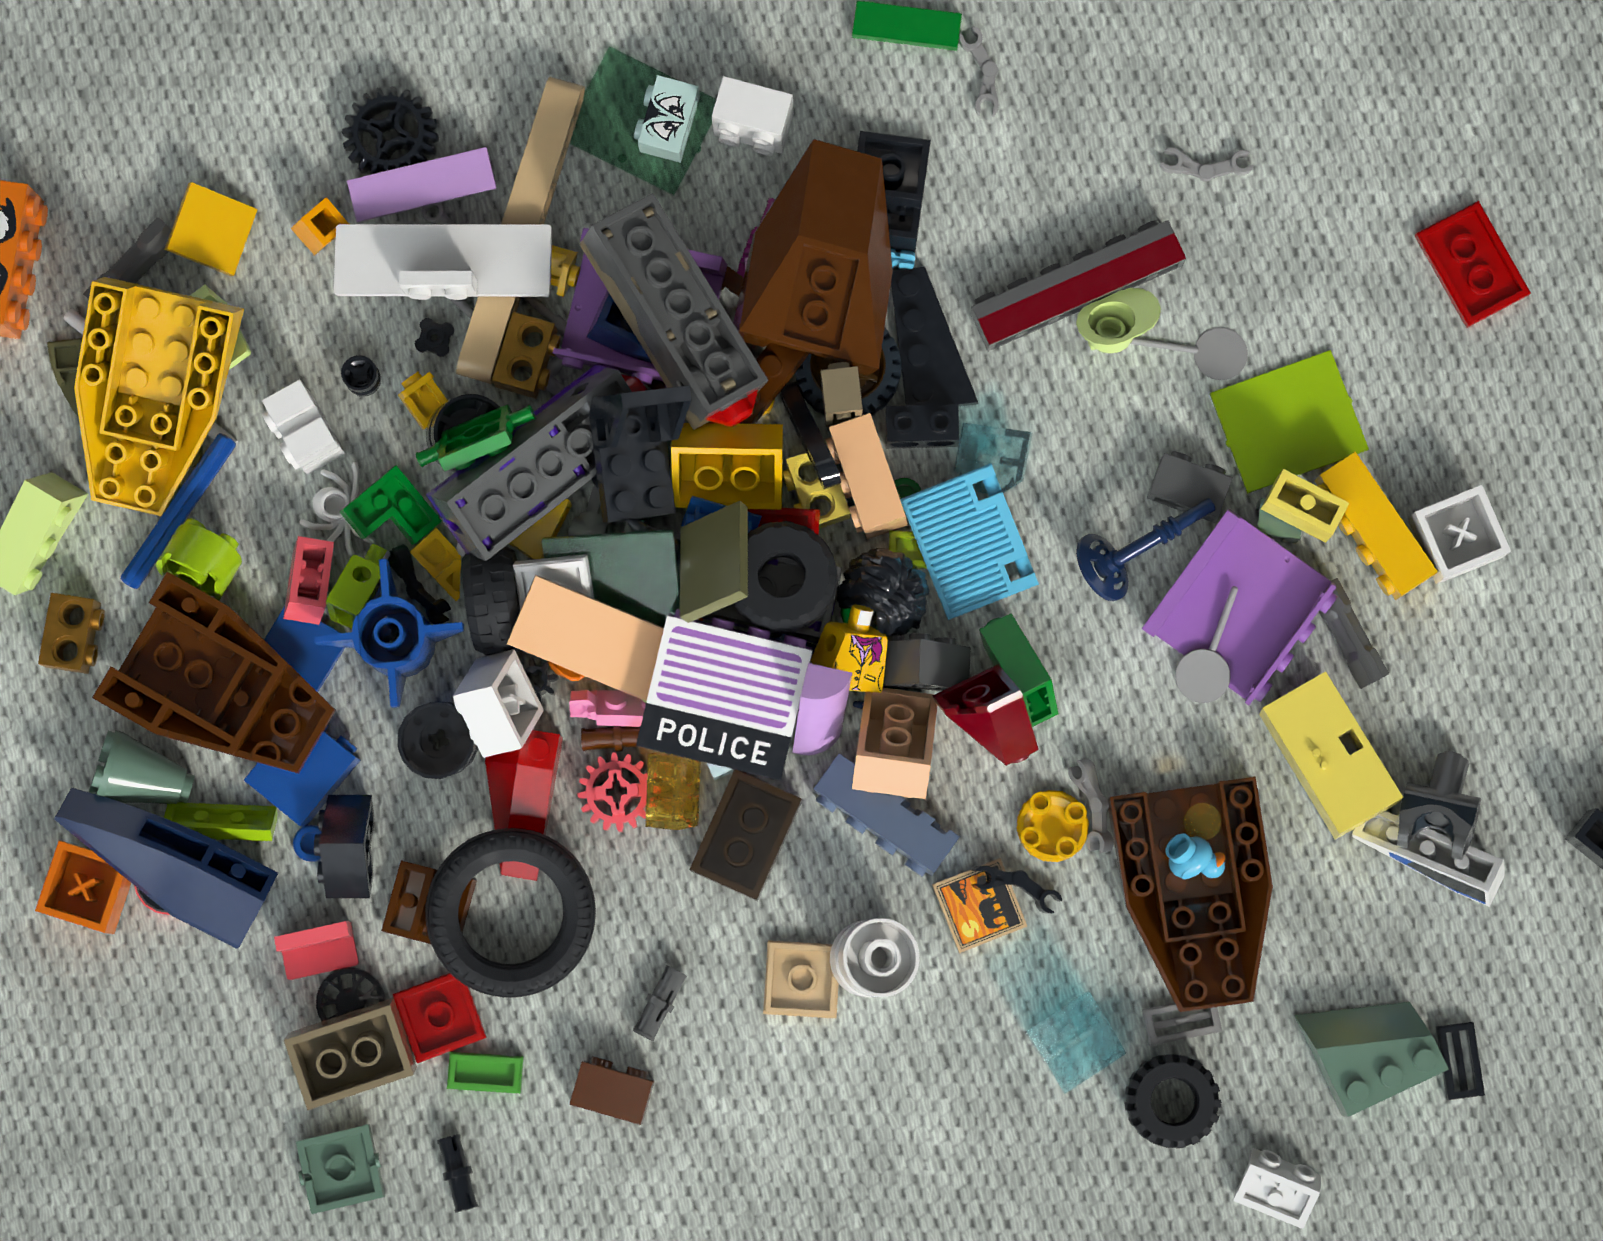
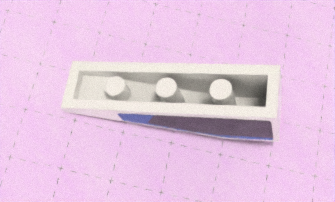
M1387 811L1382 812L1354 829L1352 833L1353 838L1453 892L1489 907L1505 876L1503 859L1472 846H1469L1463 860L1451 858L1452 842L1450 838L1431 829L1420 831L1414 840L1410 841L1408 848L1397 846L1399 816Z

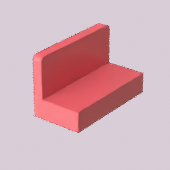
M349 921L274 937L276 950L282 952L288 980L353 967L359 964L352 925Z

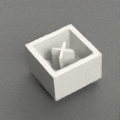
M723 76L711 116L714 136H718V140L721 143L737 147L740 143L752 145L755 152L767 156H772L774 152L783 153L794 114L793 94Z
M1483 485L1418 510L1407 518L1417 542L1438 571V573L1432 576L1436 585L1499 560L1511 552Z
M515 649L477 658L453 695L455 707L462 714L470 730V737L474 740V744L478 746L483 758L521 749L544 711Z

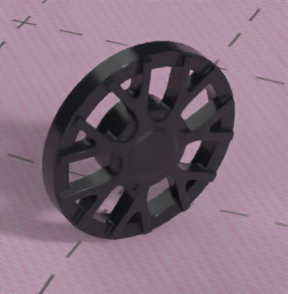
M344 968L330 974L322 982L317 992L316 1009L320 1020L325 1021L364 1008L366 999H379V1002L385 1001V994L380 982L371 973L359 968ZM352 974L353 986L344 989L341 975ZM356 974L362 976L359 981L356 980ZM336 977H337V980H338V984H336V983H334V982L332 981V980L335 979ZM366 978L373 984V987L364 995L358 989V986ZM328 984L339 990L336 999L324 994ZM376 989L378 995H372V992ZM323 998L327 999L326 1003H323ZM335 1004L338 1013L327 1018L323 1007Z

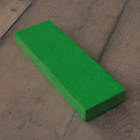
M857 0L852 38L957 51L962 13Z

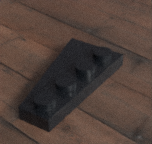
M917 267L911 270H893L891 291L906 406L958 404V407L977 405V397L926 268Z

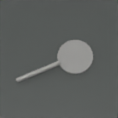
M1223 327L1213 328L1203 333L1195 346L1137 337L1133 338L1130 343L1194 353L1195 363L1199 370L1207 377L1215 380H1228L1238 375L1246 365L1248 357L1247 346L1243 338L1235 331Z
M1236 586L1231 587L1209 649L1193 650L1187 653L1178 663L1175 674L1177 686L1186 698L1194 702L1209 703L1215 701L1226 692L1229 686V666L1225 659L1216 652L1238 592Z

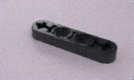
M796 382L785 385L779 393L781 400L823 489L840 484L841 478L836 464Z

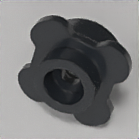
M431 318L423 319L419 324L421 328L420 337L415 341L416 349L421 353L426 351L435 353L438 357L448 355L450 351L448 347L450 337L455 332L452 324L448 322L444 324L435 323ZM434 334L438 336V339L435 341L431 339Z

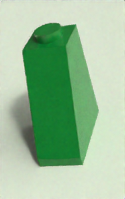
M1012 613L1002 618H994L984 627L980 628L983 647L993 666L999 664L1020 689L1032 727L1058 715L1052 679Z

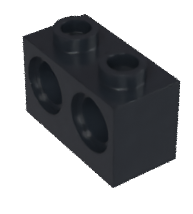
M958 404L886 406V449L958 447Z

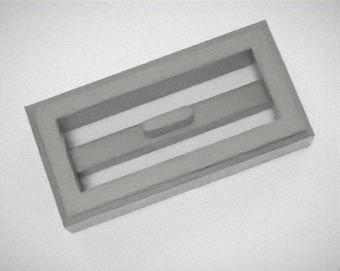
M1175 1003L1142 1009L1149 1046L1221 1032L1222 1027L1218 1008H1209L1210 1011L1157 1022H1153L1152 1015L1178 1010ZM1212 1018V1026L1158 1037L1155 1034L1156 1029Z

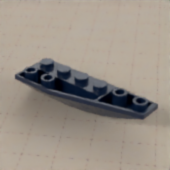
M72 787L54 820L171 916L236 949H239L278 875V872L176 822L137 807Z

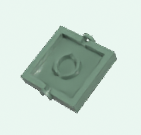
M370 1124L296 1141L302 1171L298 1172L301 1186L305 1185L311 1214L386 1197L379 1169L382 1167V1164L379 1161V1152L376 1153Z

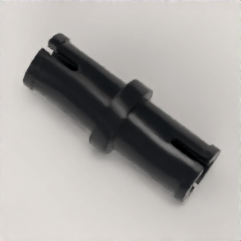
M460 1134L437 1140L446 1171L443 1173L444 1181L449 1183L455 1213L478 1207L470 1174L473 1171L471 1166H467Z

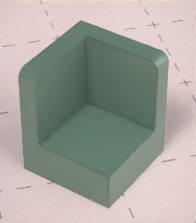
M1260 498L1256 506V510H1259L1257 529L1267 536L1282 538V542L1296 544L1301 539L1302 530L1261 510L1266 498Z

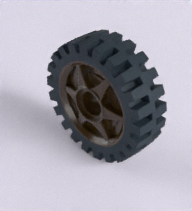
M884 328L879 369L868 376L859 374L862 416L869 413L873 416L879 410H882L893 398L901 377L900 353L894 338L890 336L886 328ZM810 353L795 372L796 382L805 401L816 412L824 415L821 370H827V366L834 363L835 360Z

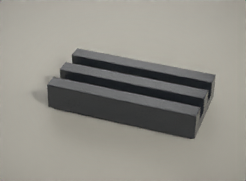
M1474 1022L1435 1026L1438 1047L1449 1070L1443 1072L1446 1100L1485 1096ZM1466 1030L1475 1088L1468 1090L1459 1031ZM1448 1032H1451L1460 1087V1091L1456 1092L1446 1036Z

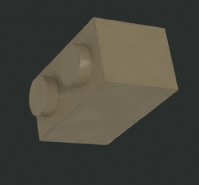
M848 362L829 364L827 370H821V390L826 427L862 416L863 409L858 366L850 367Z

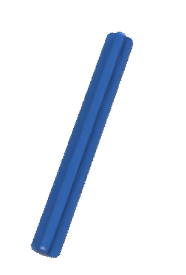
M219 433L122 573L120 579L126 585L133 589H138L178 526L184 523L236 447V443L231 438Z

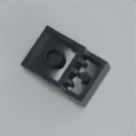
M860 131L857 152L882 159L890 248L900 252L901 250H907L915 253L931 140Z

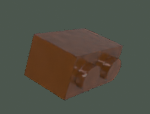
M592 1056L591 1062L582 1061L569 1105L642 1125L655 1082L647 1079L649 1072L630 1066L627 1067L626 1073L612 1069V1061Z

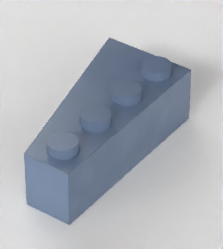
M839 753L814 787L813 791L819 795L815 801L832 813L838 808L848 815L845 822L861 834L866 829L878 837L875 844L893 856L895 851L901 853L908 859L905 865L919 876L923 877L926 872L933 876L960 836L950 829L948 832H945L934 818L924 811L915 810L910 807L911 804L902 796L852 789L855 764Z

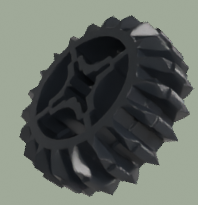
M391 86L387 96L384 95L381 88H377L375 92L377 98L372 100L367 93H364L362 97L366 104L363 107L359 103H353L352 105L357 115L349 114L345 116V121L350 127L342 129L343 136L348 138L343 143V147L346 151L351 152L348 156L352 164L359 163L358 170L361 174L370 170V175L426 162L428 160L424 153L427 155L436 154L435 147L429 143L439 141L438 133L432 131L438 127L436 119L430 118L433 114L430 106L422 107L423 99L420 96L411 100V92L407 89L398 97L396 87ZM390 110L386 118L381 120L372 119L378 113ZM405 113L410 114L418 122L419 131L417 139L411 137L409 132L403 130ZM390 129H395L397 133L396 138L393 139L391 137V140H386L383 134L387 130L390 133ZM364 131L370 133L371 137L378 140L376 157L369 154L363 147ZM399 149L409 150L408 153L399 158L387 160Z

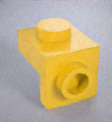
M552 245L551 285L558 287L556 295L564 297L569 287H575L580 272V266L575 265L578 252Z
M417 371L401 383L405 390L400 392L398 396L424 430L427 428L428 422L435 410L448 402V400L433 381L434 376L431 372L422 376Z

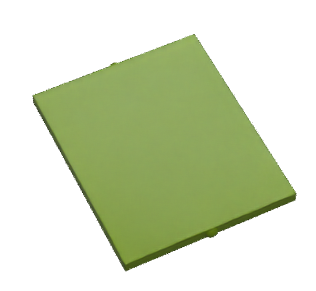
M1331 350L1209 393L1227 439L1225 442L1226 446L1230 447L1247 494L1273 485L1283 469L1299 476L1343 460L1355 451L1357 454L1369 450L1352 406V398L1348 396Z

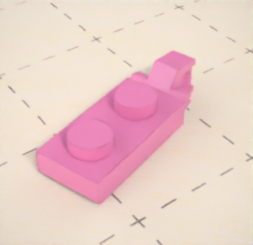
M619 690L571 691L569 703L570 717L596 720L597 725L641 727L646 703L640 698Z

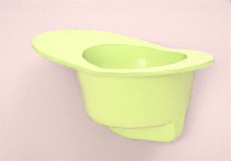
M1128 288L1083 307L1078 313L1076 325L1079 333L1088 341L1091 350L1097 349L1109 354L1118 353L1126 349L1133 338L1144 334L1155 326L1160 318L1161 307L1159 300L1151 292L1142 288Z

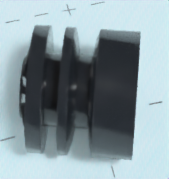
M436 701L414 708L405 716L398 730L397 747L402 761L412 772L424 778L443 779L462 772L473 762L479 750L478 746L474 744V740L470 737V730L462 714L457 711L455 704L452 702ZM442 729L445 731L444 737L450 739L449 744L442 745L439 750L436 748L437 742L432 740V735L439 734Z

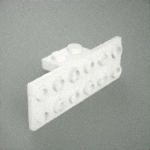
M339 224L336 226L333 291L336 296H409L412 299L418 300L430 299L431 296H445L453 300H462L467 297H548L551 288L552 228L548 224Z

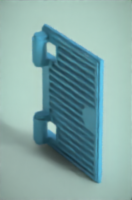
M991 463L900 499L948 620L1039 585ZM983 481L989 497L979 501L972 484ZM1011 562H1015L1021 577L1010 581L1004 566Z

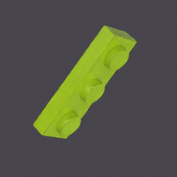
M183 802L167 804L164 818L212 839L272 841L278 817L276 806Z

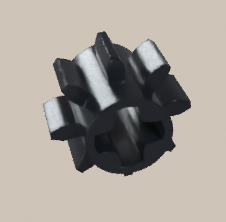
M530 658V667L525 669L527 676H538L539 673H543L541 679L544 685L541 688L538 686L533 687L542 704V695L549 693L555 696L556 693L550 686L551 682L559 679V676L546 673L550 668L547 661L543 663L542 667L536 666L534 659Z

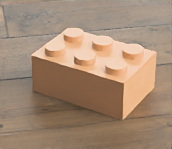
M871 413L829 427L832 437L825 440L835 464L841 463L844 471L839 472L840 484L845 498L853 497L855 505L849 507V511L857 533L864 531L867 539L908 526L906 515Z
M883 688L882 693L865 692L852 789L926 799L937 714V704L933 698L934 694Z

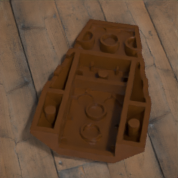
M166 572L149 601V604L156 607L119 670L110 666L92 698L156 735L299 774L336 709L231 607L173 574Z

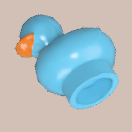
M1178 834L1167 844L1166 855L1169 858V867L1177 877L1189 879L1202 872L1208 878H1217L1225 870L1224 853H1212L1209 842L1201 837H1189L1187 834Z

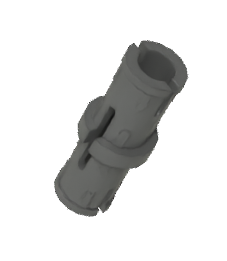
M666 965L653 993H649L645 999L648 1003L632 1031L654 1041L667 1013H672L674 1009L672 1003L687 975Z

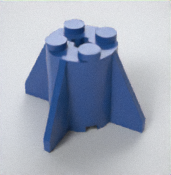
M380 559L382 597L373 599L366 604V607L355 617L352 632L314 636V641L317 645L354 648L366 663L378 672L388 676L390 707L396 708L400 707L406 677L416 675L428 667L435 653V644L463 632L464 623L431 625L414 605L398 597L389 561L387 559ZM399 632L398 639L393 643H389L390 640L396 638V633Z

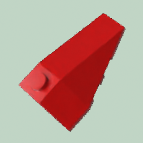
M532 730L521 749L485 758L495 830L520 828L546 835L563 737L560 734ZM513 861L499 863L501 875L533 881L538 880L539 869L532 865Z

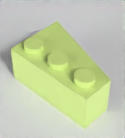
M53 472L24 480L0 528L1 588L13 595H18L28 590H33L42 577L41 569L48 558L54 553L59 540L88 496V493Z

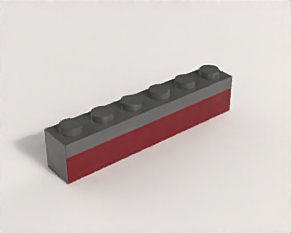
M1157 220L1150 221L1137 229L1139 233L1128 238L1124 234L1108 240L1105 243L1106 247L1096 252H1093L1092 249L1084 250L1073 256V262L1061 267L1059 263L1052 264L1041 270V276L1028 281L1027 277L1010 283L1007 286L1008 290L1001 294L995 295L994 292H989L975 299L976 305L971 306L970 314L987 351L989 352L1080 312L1083 307L1092 302L1101 300L1118 291L1134 288L1182 267L1186 261V256L1169 220L1160 224Z

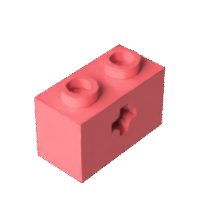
M298 536L292 553L283 619L320 624L326 608L334 542Z

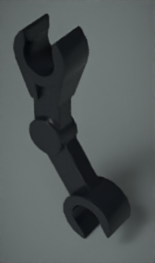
M402 544L392 548L389 551V565L403 579L407 595L412 600L418 601L426 609L427 617L432 624H443L449 621V618L443 614L451 610L449 603L441 598L435 600L424 589L422 583L417 580L408 547Z
M986 865L976 866L971 870L983 871L987 875V881L984 884H971L975 889L985 890L1001 885L1019 887L1035 899V905L1042 913H1054L1053 910L1045 906L1044 899L1047 895H1050L1057 902L1062 901L1058 891L1043 889L1030 879L1025 871L1004 872Z

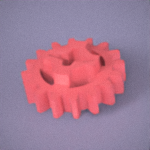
M614 752L611 755V762L607 763L601 756L598 757L599 767L597 769L589 765L586 767L587 771L591 774L589 779H579V782L586 786V791L577 793V796L580 799H587L588 802L581 808L582 812L593 811L594 814L590 822L595 824L602 819L604 821L603 830L608 831L612 824H616L618 832H623L624 823L628 822L634 829L637 828L636 818L638 816L646 820L649 818L648 814L644 811L645 807H655L656 802L649 798V794L657 792V787L648 786L647 783L654 777L652 772L642 774L644 762L639 761L635 766L632 765V756L630 754H627L623 761H619L617 753ZM623 769L635 774L640 783L630 784L623 776ZM608 771L609 778L602 786L594 787L597 779ZM616 776L620 786L623 789H627V794L621 795L619 809L615 799L612 796H608V791L614 789ZM641 798L638 806L626 815V807L632 799ZM595 801H605L611 806L612 816L601 812Z

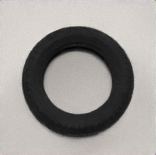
M503 828L484 832L458 846L449 854L437 870L431 882L426 901L427 932L433 950L442 965L457 980L469 988L483 994L504 998L524 997L542 992L559 983L570 974L587 951L596 919L593 889L585 870L576 857L556 840L539 832L520 828ZM501 862H522L543 871L557 886L563 904L561 927L552 944L537 957L516 964L494 962L477 953L464 938L458 921L460 899L468 883L485 868Z

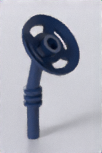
M1207 498L1175 518L1169 516L1167 517V522L1162 520L1160 526L1155 524L1151 532L1118 551L1106 539L1097 534L1085 535L1079 540L1076 549L1078 565L1084 579L1092 590L1103 599L1108 601L1122 599L1126 595L1129 585L1125 563L1159 543L1165 545L1168 543V539L1171 541L1175 539V535L1180 536L1182 534L1181 530L1216 510L1215 505L1210 498ZM1092 542H1099V543H1100L1099 545L1095 546L1093 549L1090 548ZM1104 550L1105 554H1101L1100 551ZM1117 572L1118 577L1114 578V573ZM1122 582L1120 589H1114V585Z

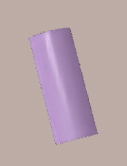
M487 147L347 180L357 222L497 189Z
M808 663L800 697L792 753L815 755L828 750L837 742L843 728L852 672Z

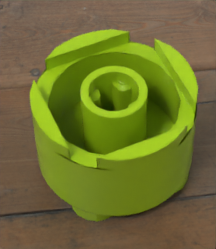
M188 518L184 524L176 529L157 560L156 568L162 577H164L166 572H169L204 593L220 600L241 566L242 559L236 550L239 544L233 537L224 533L217 535L207 530L198 520Z

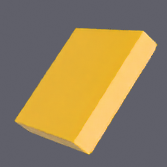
M190 182L188 183L164 250L226 275L234 276L258 209Z

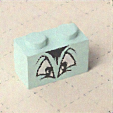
M657 75L654 86L648 85L643 104L648 106L645 119H638L634 132V139L638 140L640 152L681 163L700 98L699 86Z

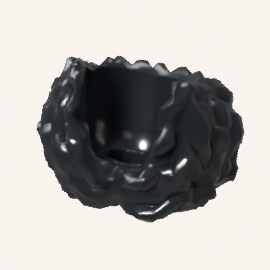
M887 548L870 549L868 552L862 553L855 559L850 560L849 568L843 573L845 580L838 586L837 602L839 607L850 609L852 605H862L873 609L876 617L875 629L886 636L897 634L901 636L907 634L912 628H920L922 616L926 614V596L929 595L925 572L918 570L917 566L913 565L912 560L909 557H905L904 553L892 552Z

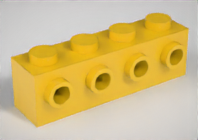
M1356 451L1320 474L1314 480L1318 487L1349 502L1338 527L1346 536L1351 534L1358 545L1355 549L1359 558L1366 566L1372 565L1379 575L1376 581L1385 595H1392L1397 600L1438 573Z

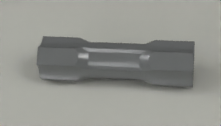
M157 217L139 235L138 240L98 279L110 277L136 284L158 260L162 259L169 252L164 249L172 229ZM91 286L83 293V295L88 299L90 296Z
M1336 578L1331 581L1336 584L1333 593L1338 597L1326 614L1320 610L1319 613L1327 622L1347 660V665L1359 688L1362 689L1389 675V672L1379 653L1371 645L1351 607V602L1339 579Z

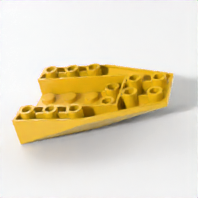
M108 277L92 281L74 385L92 501L158 516L164 514L217 419L244 308Z

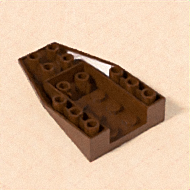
M816 139L811 141L753 235L733 321L744 342L761 347L774 343L835 360L834 363L848 362L850 367L858 366V373L866 376L879 369L893 272L881 158Z
M1256 776L1219 781L1216 784L1109 797L1108 812L1125 906L1178 1011L1185 1012L1253 1002L1273 888ZM1178 834H1187L1189 837H1201L1209 842L1212 853H1224L1225 870L1217 878H1208L1202 872L1189 879L1177 877L1169 867V858L1166 855L1167 844Z

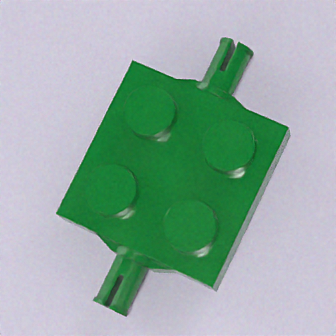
M508 404L443 431L441 439L434 446L416 452L417 461L421 467H424L438 460L444 472L453 468L456 470L467 468L475 462L476 458L486 454L495 456L504 452L512 444L513 430L522 424L536 420L535 413L530 405L513 413Z

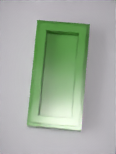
M450 1052L447 1089L521 1094L524 1057Z

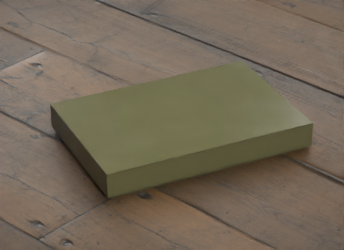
M741 501L681 527L680 618L687 623L748 597V507Z

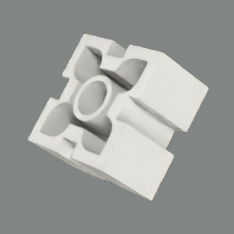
M300 379L262 400L267 410L262 413V416L271 432H274L278 439L283 437L284 442L279 444V447L295 470L301 467L308 475L345 454L312 393Z

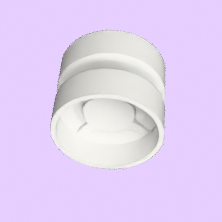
M885 918L856 921L846 926L836 936L830 952L831 970L837 982L846 991L861 997H888L903 991L916 976L920 960L918 945L911 932L902 924Z

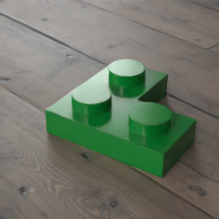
M397 465L392 467L339 511L362 540L390 518L411 545H414L442 522Z

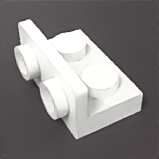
M1252 1148L1249 1154L1248 1165L1235 1191L1234 1201L1303 1229L1320 1194L1321 1176L1306 1165H1294L1282 1160L1280 1156L1272 1151H1260Z

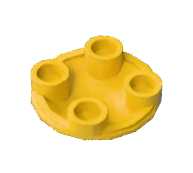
M1046 790L1037 792L1023 804L1017 816L1016 831L1020 842L1030 855L1042 861L1060 862L1069 859L1082 849L1087 839L1089 828L1087 811L1085 806L1078 802L1075 797L1063 791Z

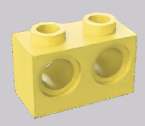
M806 453L786 459L788 469L783 471V478L788 492L795 490L799 500L798 504L793 505L794 508L810 509L811 504L815 500H827L831 505V509L826 515L820 516L819 529L850 519L851 514L841 484L823 489L818 478L811 482L802 480L799 476V471L804 466L811 465Z

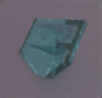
M963 423L954 471L962 475L991 463L1004 494L1024 480L1033 433ZM983 481L972 484L977 492L988 495Z

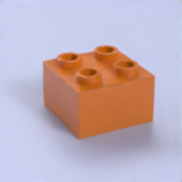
M59 840L35 911L103 933L115 934L131 882L92 850Z

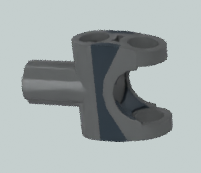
M1445 751L1439 753L1436 757L1429 787L1407 782L1400 806L1397 846L1408 848L1410 841H1413L1420 831L1438 829L1445 832L1452 842L1451 858L1463 860L1474 836L1481 805V798L1462 794L1469 767L1468 759L1456 752Z

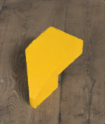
M435 527L410 550V553L442 588L457 601L460 598L461 555Z

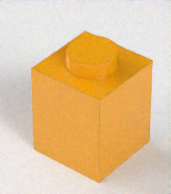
M326 197L304 215L291 229L315 256L336 238V226L339 224H349V222Z

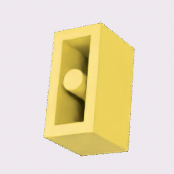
M1283 469L1276 478L1261 510L1326 543L1333 536L1349 502Z

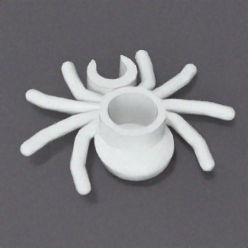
M357 462L352 463V493L349 485L337 474L322 469L320 472L321 475L333 479L344 490L343 492L334 487H326L319 490L313 497L312 505L316 515L331 523L315 524L304 519L300 520V525L312 530H332L337 526L336 530L326 541L334 542L344 529L345 546L349 556L355 555L351 541V530L355 536L359 538L360 536L339 511L358 495L360 472ZM372 536L363 539L371 544L375 543V538Z

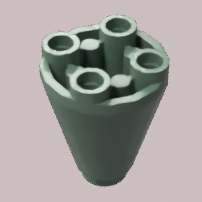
M118 730L115 733L107 732L98 761L105 763V765H97L89 793L122 803L177 804L178 801L187 803L195 775L188 774L187 769L124 732Z

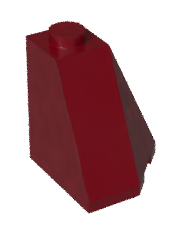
M999 664L933 695L936 704L949 719L1006 766L1011 763L1022 762L1030 754L1039 750L1022 693Z

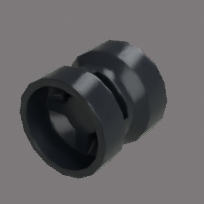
M356 355L344 362L341 369V377L344 384L353 394L367 397L378 390L381 384V374L370 358Z

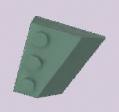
M1410 1002L1294 1015L1342 1116L1350 1117L1449 1070L1433 1035Z

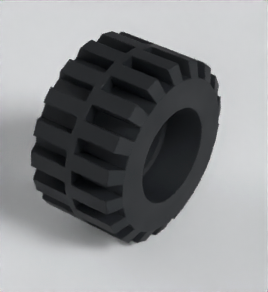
M1168 1054L1152 1057L1153 1059L1145 1061L1136 1072H1133L1129 1078L1131 1080L1129 1086H1126V1102L1124 1104L1131 1125L1135 1127L1137 1133L1143 1138L1161 1147L1179 1149L1197 1144L1202 1137L1209 1135L1212 1131L1211 1127L1219 1119L1217 1114L1218 1109L1221 1108L1222 1100L1219 1099L1218 1092H1220V1089L1212 1078L1214 1077L1213 1074L1205 1069L1202 1063L1188 1056ZM1167 1079H1178L1185 1082L1194 1095V1106L1191 1114L1185 1120L1178 1123H1166L1160 1120L1152 1110L1151 1096L1153 1090L1160 1082Z

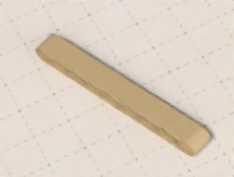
M553 77L548 78L501 224L545 223L585 93L584 86ZM521 297L477 298L458 358L456 374L489 384L493 383L492 378L513 312H517Z

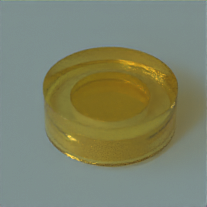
M1196 804L1185 813L1183 819L1184 829L1190 837H1201L1208 840L1214 837L1221 828L1220 813L1210 804Z

